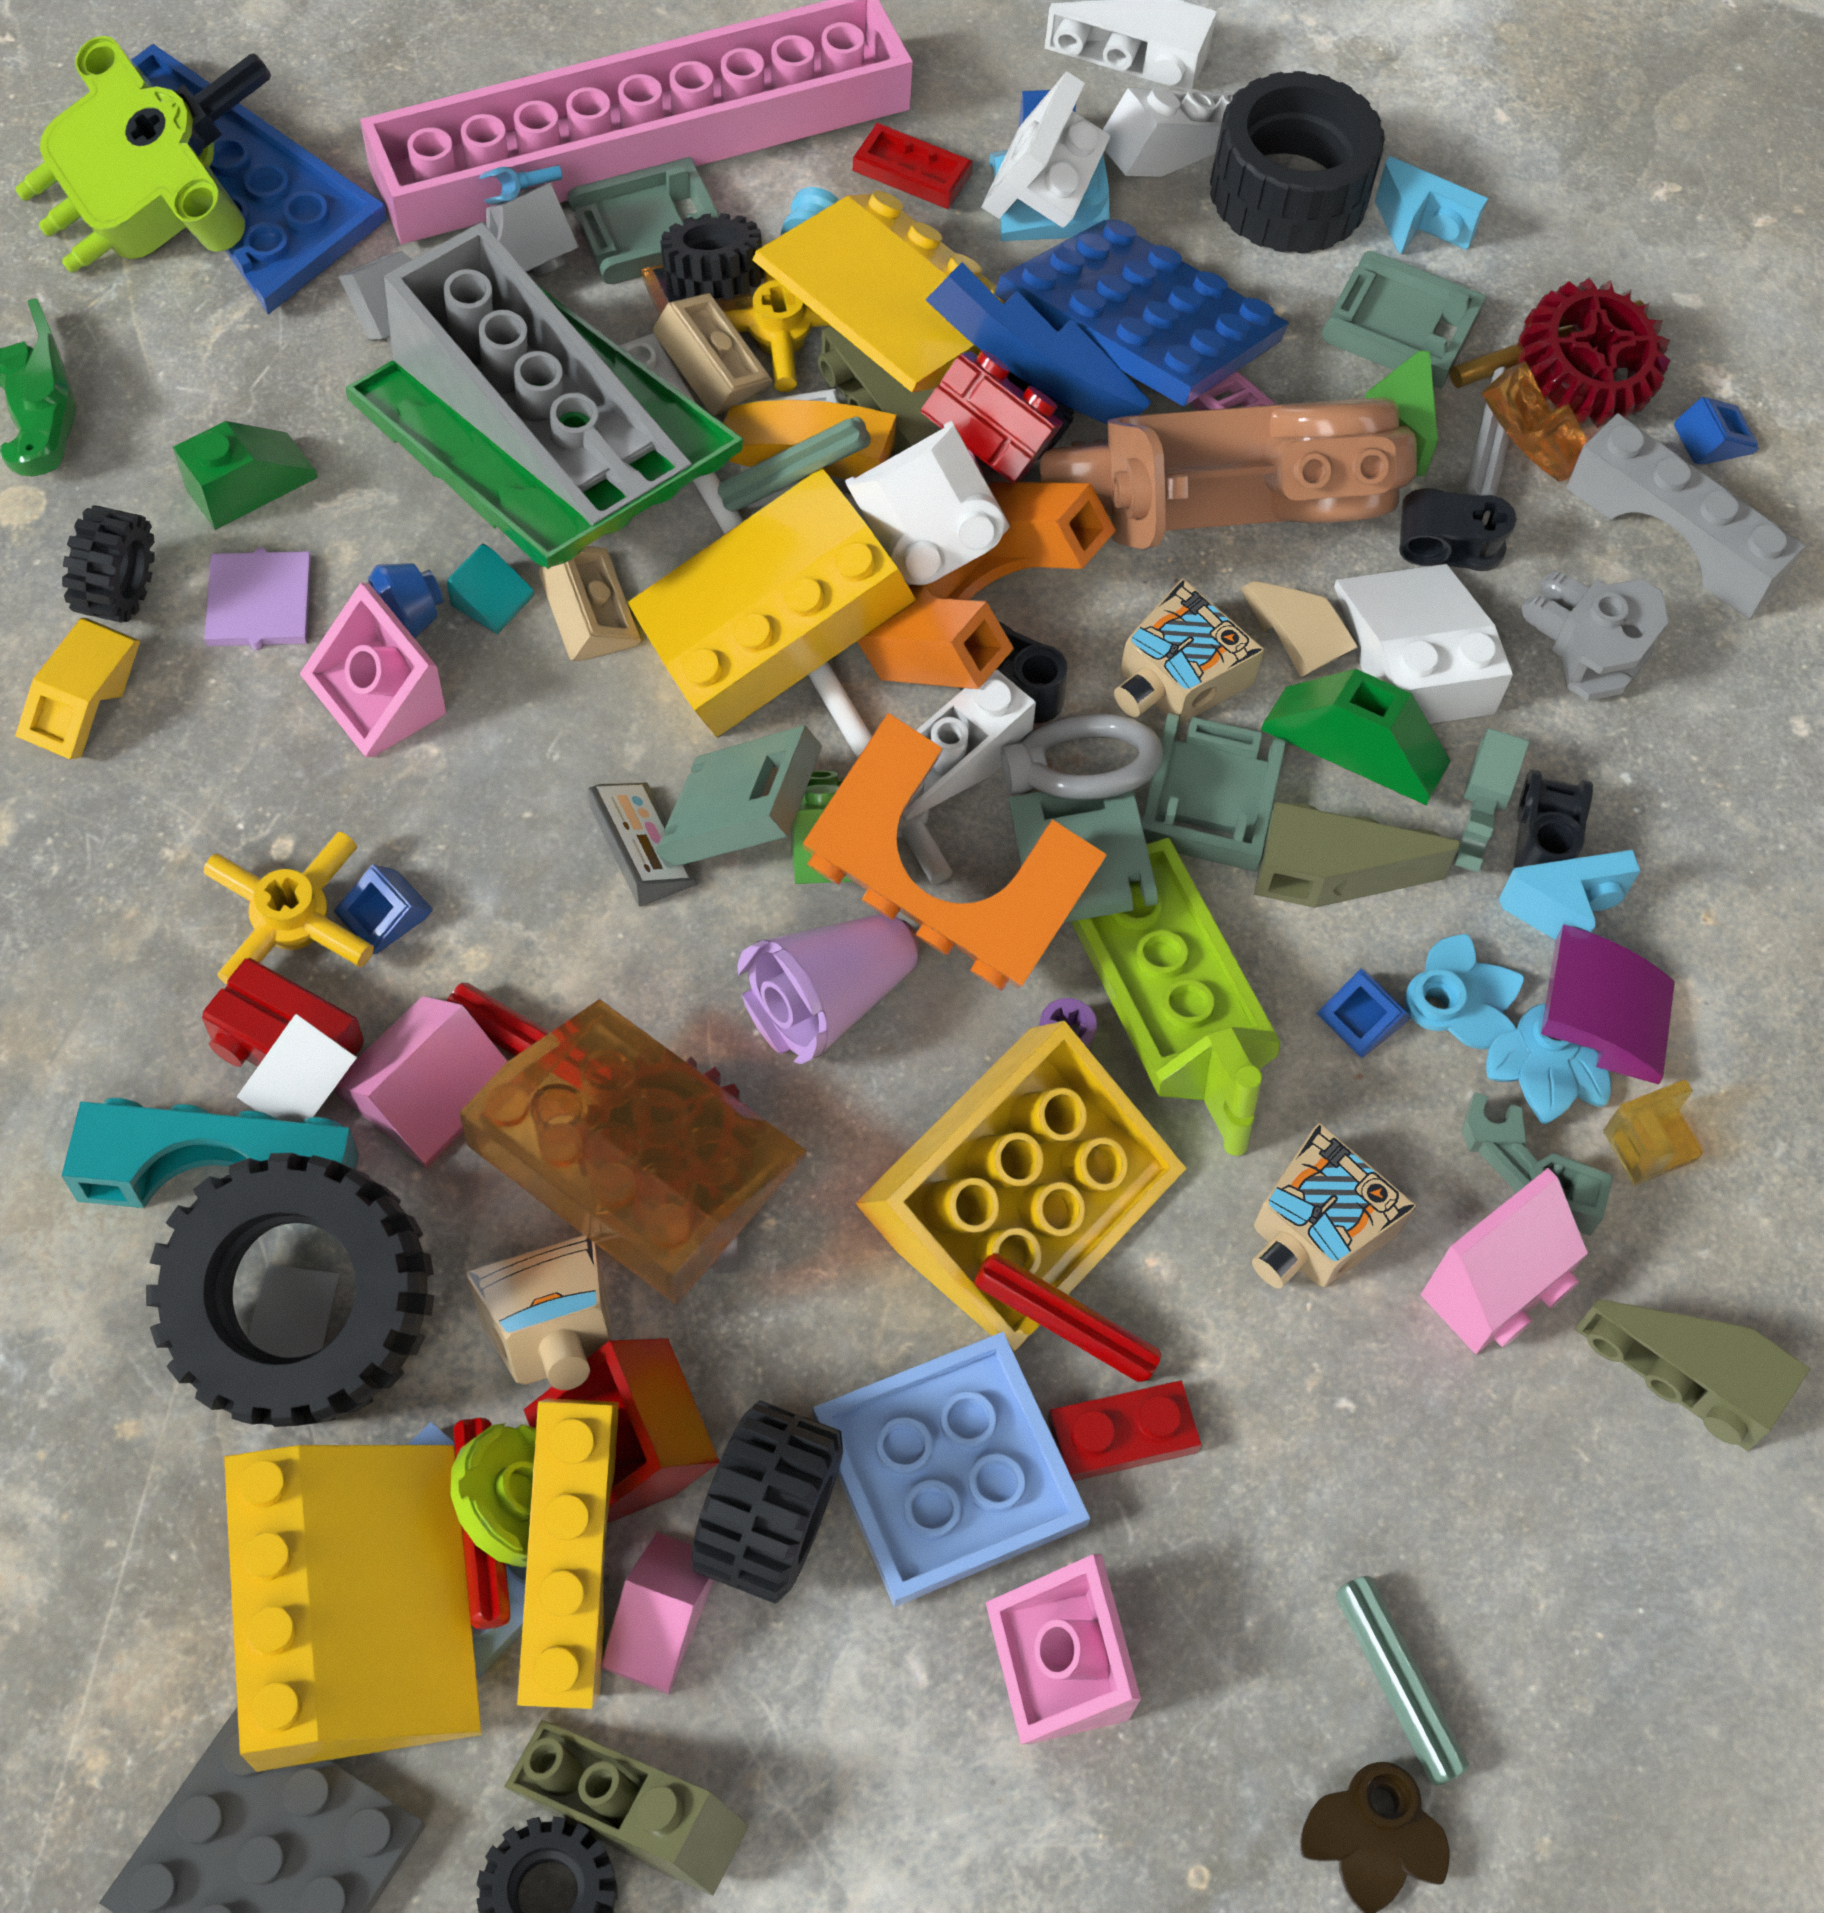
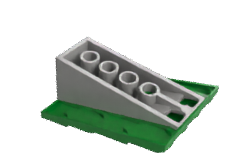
M483 222L476 224L384 275L393 360L345 387L347 399L394 443L398 442L433 476L441 478L494 529L498 527L536 564L547 569L572 560L581 553L585 546L603 535L621 530L630 523L634 516L653 505L670 500L678 494L683 486L698 477L719 470L732 456L741 452L743 447L742 437L540 288Z

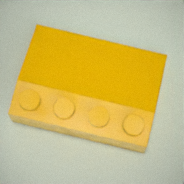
M874 191L872 194L847 195L756 250L752 260L910 392L935 389L961 353L972 351L978 356L981 352V349L963 336L925 299L961 262L993 294L997 286L981 274L982 268L976 261L965 255L953 252L941 242L942 235L936 229L927 224L916 222L902 211L903 204L886 192ZM998 298L1002 304L1005 302L1002 299Z
M821 468L627 603L693 710L718 738L913 603L916 599L899 569L870 528L825 470Z
M1065 1021L1030 1028L855 1204L900 1256L991 1336L1004 1332L1012 1351L1015 1352L1040 1324L977 1288L974 1282L984 1260L993 1253L1000 1254L1069 1295L1187 1168Z
M295 1445L224 1456L240 1755L256 1772L482 1735L462 1525L459 1523L450 1495L451 1468L456 1460L454 1445Z

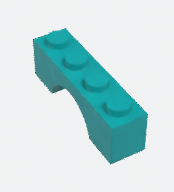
M108 1098L104 1103L80 1101L61 1176L77 1202L145 1208L153 1195L166 1182L178 1174L193 1168L212 1165L229 1167V1165L247 1158L262 1161L269 1159L270 1153L292 1152L300 1156L312 1157V1155L323 1157L356 1169L359 1153L350 1127H343L340 1123L327 1118L311 1117L305 1119L303 1123L278 1121L271 1115L258 1111H242L237 1116L210 1114L203 1108L188 1104H177L172 1106L170 1110L145 1108L141 1104L129 1099Z

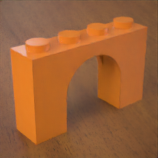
M990 482L988 486L1010 525L1009 529L1002 535V538L993 549L940 579L925 585H908L916 600L857 641L880 680L980 689L1014 648L987 601H972L970 599L993 581L1022 569L1034 567L1083 569L1116 531L1091 483L1017 482L1012 484L1011 482Z
M887 713L803 841V849L812 855L807 865L837 885H840L844 877L867 890L861 900L885 917L894 920L897 914L901 912L921 926L915 935L944 955L948 956L953 947L975 961L970 971L996 989L1002 991L1007 983L1020 988L1107 854L1052 819L1014 878L997 894L977 902L953 903L926 893L913 882L903 867L897 847V829L904 811L938 761L943 748L890 713Z

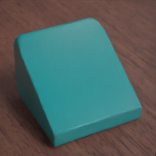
M484 543L479 545L447 580L451 606L497 635L535 595L534 590L493 549Z

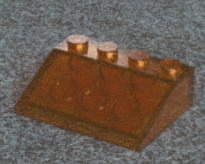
M598 999L505 1063L459 1112L469 1148L675 1305L680 1302L806 1156V1149L601 999Z

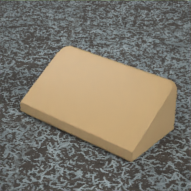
M710 293L669 302L653 327L656 338L713 416L726 412L730 409V406L741 403L768 387L772 382L766 370Z
M585 546L580 554L566 563L549 569L540 566L539 576L571 661L587 660L638 646L641 639L607 548Z

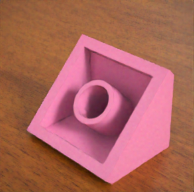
M361 582L300 672V675L365 757H374L446 715V709L437 665L370 583Z
M422 996L353 1062L333 1089V1092L424 1168H427L518 1077L514 1068L463 1005Z
M1092 1554L986 1602L1021 1744H1033L1129 1721L1141 1697L1102 1554Z

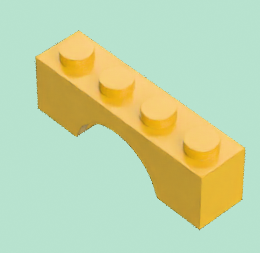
M549 1398L538 1401L517 1705L592 1709L600 1697L605 1627L603 1612L604 1557L610 1495L615 1474L619 1402Z

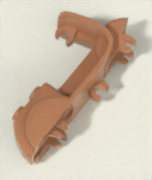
M1374 397L1118 417L1107 421L1108 440L1097 439L1093 442L1074 441L1071 442L1072 446L1052 448L1042 455L1040 462L1041 483H1091L1107 515L1111 516V522L1116 529L1112 535L1114 542L1138 549H1150L1159 546L1165 531L1282 521L1299 523L1350 522L1373 519L1389 514L1398 507L1399 489L1407 486L1416 476L1417 439L1415 433L1408 426L1399 425L1398 406L1393 399Z

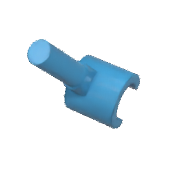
M558 165L530 172L516 173L509 167H498L485 171L480 175L479 180L492 176L496 177L502 185V192L500 196L484 199V201L493 205L515 199L520 190L534 185L562 180L561 168Z

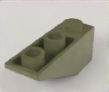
M828 326L822 329V352L818 357V366L826 383L830 387L836 386L846 398L848 405L897 415L895 445L890 458L941 430L939 426L920 412L935 389L910 392L835 328Z
M1275 801L1259 863L1254 895L1316 908L1443 880L1459 849L1460 841L1441 837L1437 833L1426 829L1408 830L1380 824L1376 820L1365 816L1347 817L1319 811L1317 808L1304 803L1286 804Z
M1597 1299L1575 1327L1577 1332L1587 1338L1589 1345L1596 1353L1610 1361L1623 1363L1643 1377L1648 1388L1658 1397L1671 1403L1681 1404L1701 1418L1707 1430L1716 1438L1728 1444L1739 1445L1747 1452L1771 1431L1810 1371L1808 1366L1751 1327L1603 1299Z
M542 1719L504 1786L514 1794L551 1814L566 1818L567 1822L574 1826L580 1823L590 1830L592 1836L651 1868L714 1896L749 1827L712 1792Z

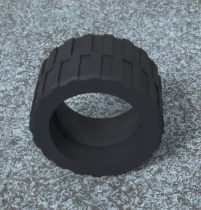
M1293 71V73L1277 72L1249 82L1246 87L1239 89L1232 96V101L1227 104L1223 114L1210 179L1212 203L1216 205L1217 213L1222 221L1227 222L1231 226V230L1260 247L1265 246L1274 249V251L1285 253L1286 251L1309 253L1312 250H1324L1333 247L1335 243L1344 241L1351 236L1353 230L1360 226L1368 207L1384 150L1385 135L1384 130L1381 128V119L1377 111L1371 108L1370 102L1363 95H1359L1352 90V87L1322 74H1309L1306 71ZM1266 155H1299L1319 163L1326 170H1295L1273 162Z

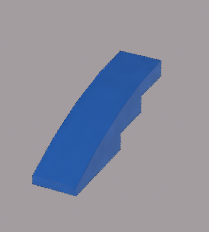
M963 262L925 299L971 343L1000 359L1015 376L1077 412L1108 425L1107 421L1113 418L1139 415L1152 403L1072 319L1056 331L1018 291L1002 304Z

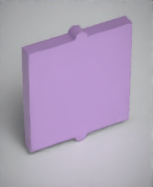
M257 548L254 553H212L210 558L204 638L206 646L251 645L252 649L259 650L263 645L307 644L311 576L310 551L266 552L264 548Z

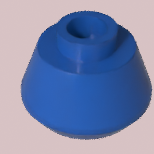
M414 563L378 564L368 577V583H370L414 639L437 618L435 606L444 603L441 590L432 572L429 569L420 572Z

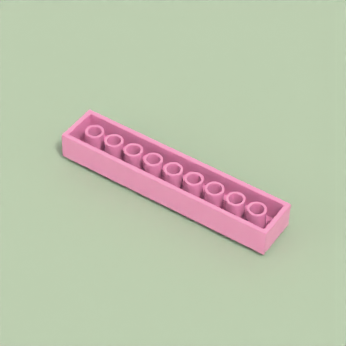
M827 0L362 118L360 122L369 169L402 245L474 226L480 222L485 223L486 208L493 204L486 203L484 199L500 196L502 185L494 176L480 180L479 177L483 172L494 168L509 167L518 173L559 165L562 171V180L548 183L552 184L560 203L568 201L570 190L580 185L687 157L692 158L696 167L910 110L913 61L879 0Z

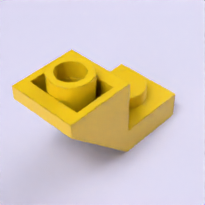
M80 618L33 678L15 736L67 759L81 758L100 700L123 696L140 640L91 619Z

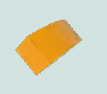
M776 400L730 406L723 424L743 438L742 451L732 456L729 462L753 467L846 419L859 417L865 422L866 430L870 434L871 441L869 446L823 468L828 475L845 480L853 476L855 479L890 458L895 445L897 415L860 406L826 401Z

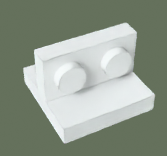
M1066 71L1020 125L981 208L1000 219L1009 207L1019 199L1062 228L1073 219L1111 135L1073 111L1085 83Z

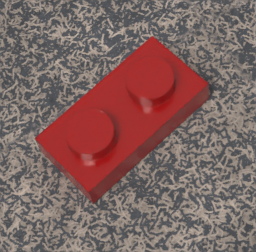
M1182 1380L1050 1409L1047 1418L1052 1437L1073 1482L1196 1454L1201 1447V1441Z

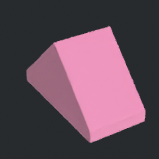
M656 1532L625 1580L602 1660V1670L669 1695L715 1581L693 1571L692 1545Z

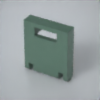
M691 157L580 185L568 193L569 204L575 213L586 242L607 284H616L653 274L654 269L663 267L660 244L662 240L661 235L664 231L670 232L669 227L674 223L684 226L673 202L691 198L697 212L688 214L687 218L693 217L695 221L702 220V214L711 213V218H719V214Z
M1367 251L1359 261L1358 267H1355L1333 307L1330 318L1322 330V338L1330 345L1393 370L1416 352L1430 351L1433 386L1442 389L1450 374L1451 367L1454 366L1481 313L1486 295L1380 253ZM1440 321L1458 327L1448 348L1447 339L1434 334Z
M1168 713L1161 739L1164 750L1163 761L1157 773L1152 777L1141 823L1146 844L1169 837L1178 854L1257 872L1262 857L1286 740L1274 737L1267 754L1268 762L1256 759L1262 738L1261 732L1192 717L1186 742L1176 741L1174 738L1178 733L1180 715ZM1174 821L1192 824L1233 834V837L1230 839L1175 826L1173 823Z
M802 725L697 756L692 764L691 774L686 778L664 830L665 836L660 839L656 851L659 857L675 866L788 837L822 749L820 742L806 725ZM777 767L778 772L769 795L761 797L771 769Z
M1134 790L1109 798L1093 800L1060 798L1041 791L1008 797L1021 865L1052 819L1107 854L1063 923L1132 911L1133 902L1130 882H1140V891L1145 907L1158 904L1155 880Z

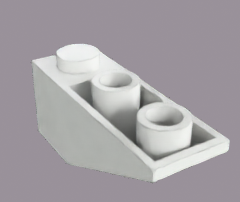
M1098 0L1052 3L1049 8L1044 49L1183 91H1189L1193 89L1210 51L1217 11L1181 0Z
M1154 87L1153 89L1127 88L1103 129L1104 132L1111 135L1104 151L1125 176L1162 177L1216 153L1223 114L1235 93L1231 91L1208 93L1196 89L1174 91L1161 87Z
M997 669L980 689L964 688L916 730L943 749L941 756L907 806L902 818L908 821L994 774L1002 766L1001 747L1022 744L1025 738L1032 733L1036 702Z

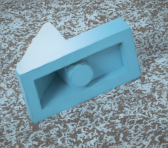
M1389 156L1385 162L1375 203L1397 251L1403 254L1418 229L1467 250L1476 236L1488 198Z
M1633 850L1517 867L1513 869L1499 897V901L1503 910L1556 940L1563 924L1592 933L1596 924L1592 911L1606 910L1623 901L1640 873V869Z

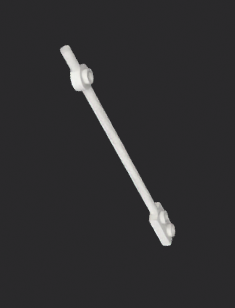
M654 333L620 345L622 349L695 402ZM715 472L693 480L724 534L743 522L737 510L734 512L728 511L723 506L722 499L718 494V486L721 482ZM827 661L808 676L858 759L872 738V735ZM929 809L908 821L901 817L898 824L897 837H904L931 884L936 885L946 881L953 871L925 826Z

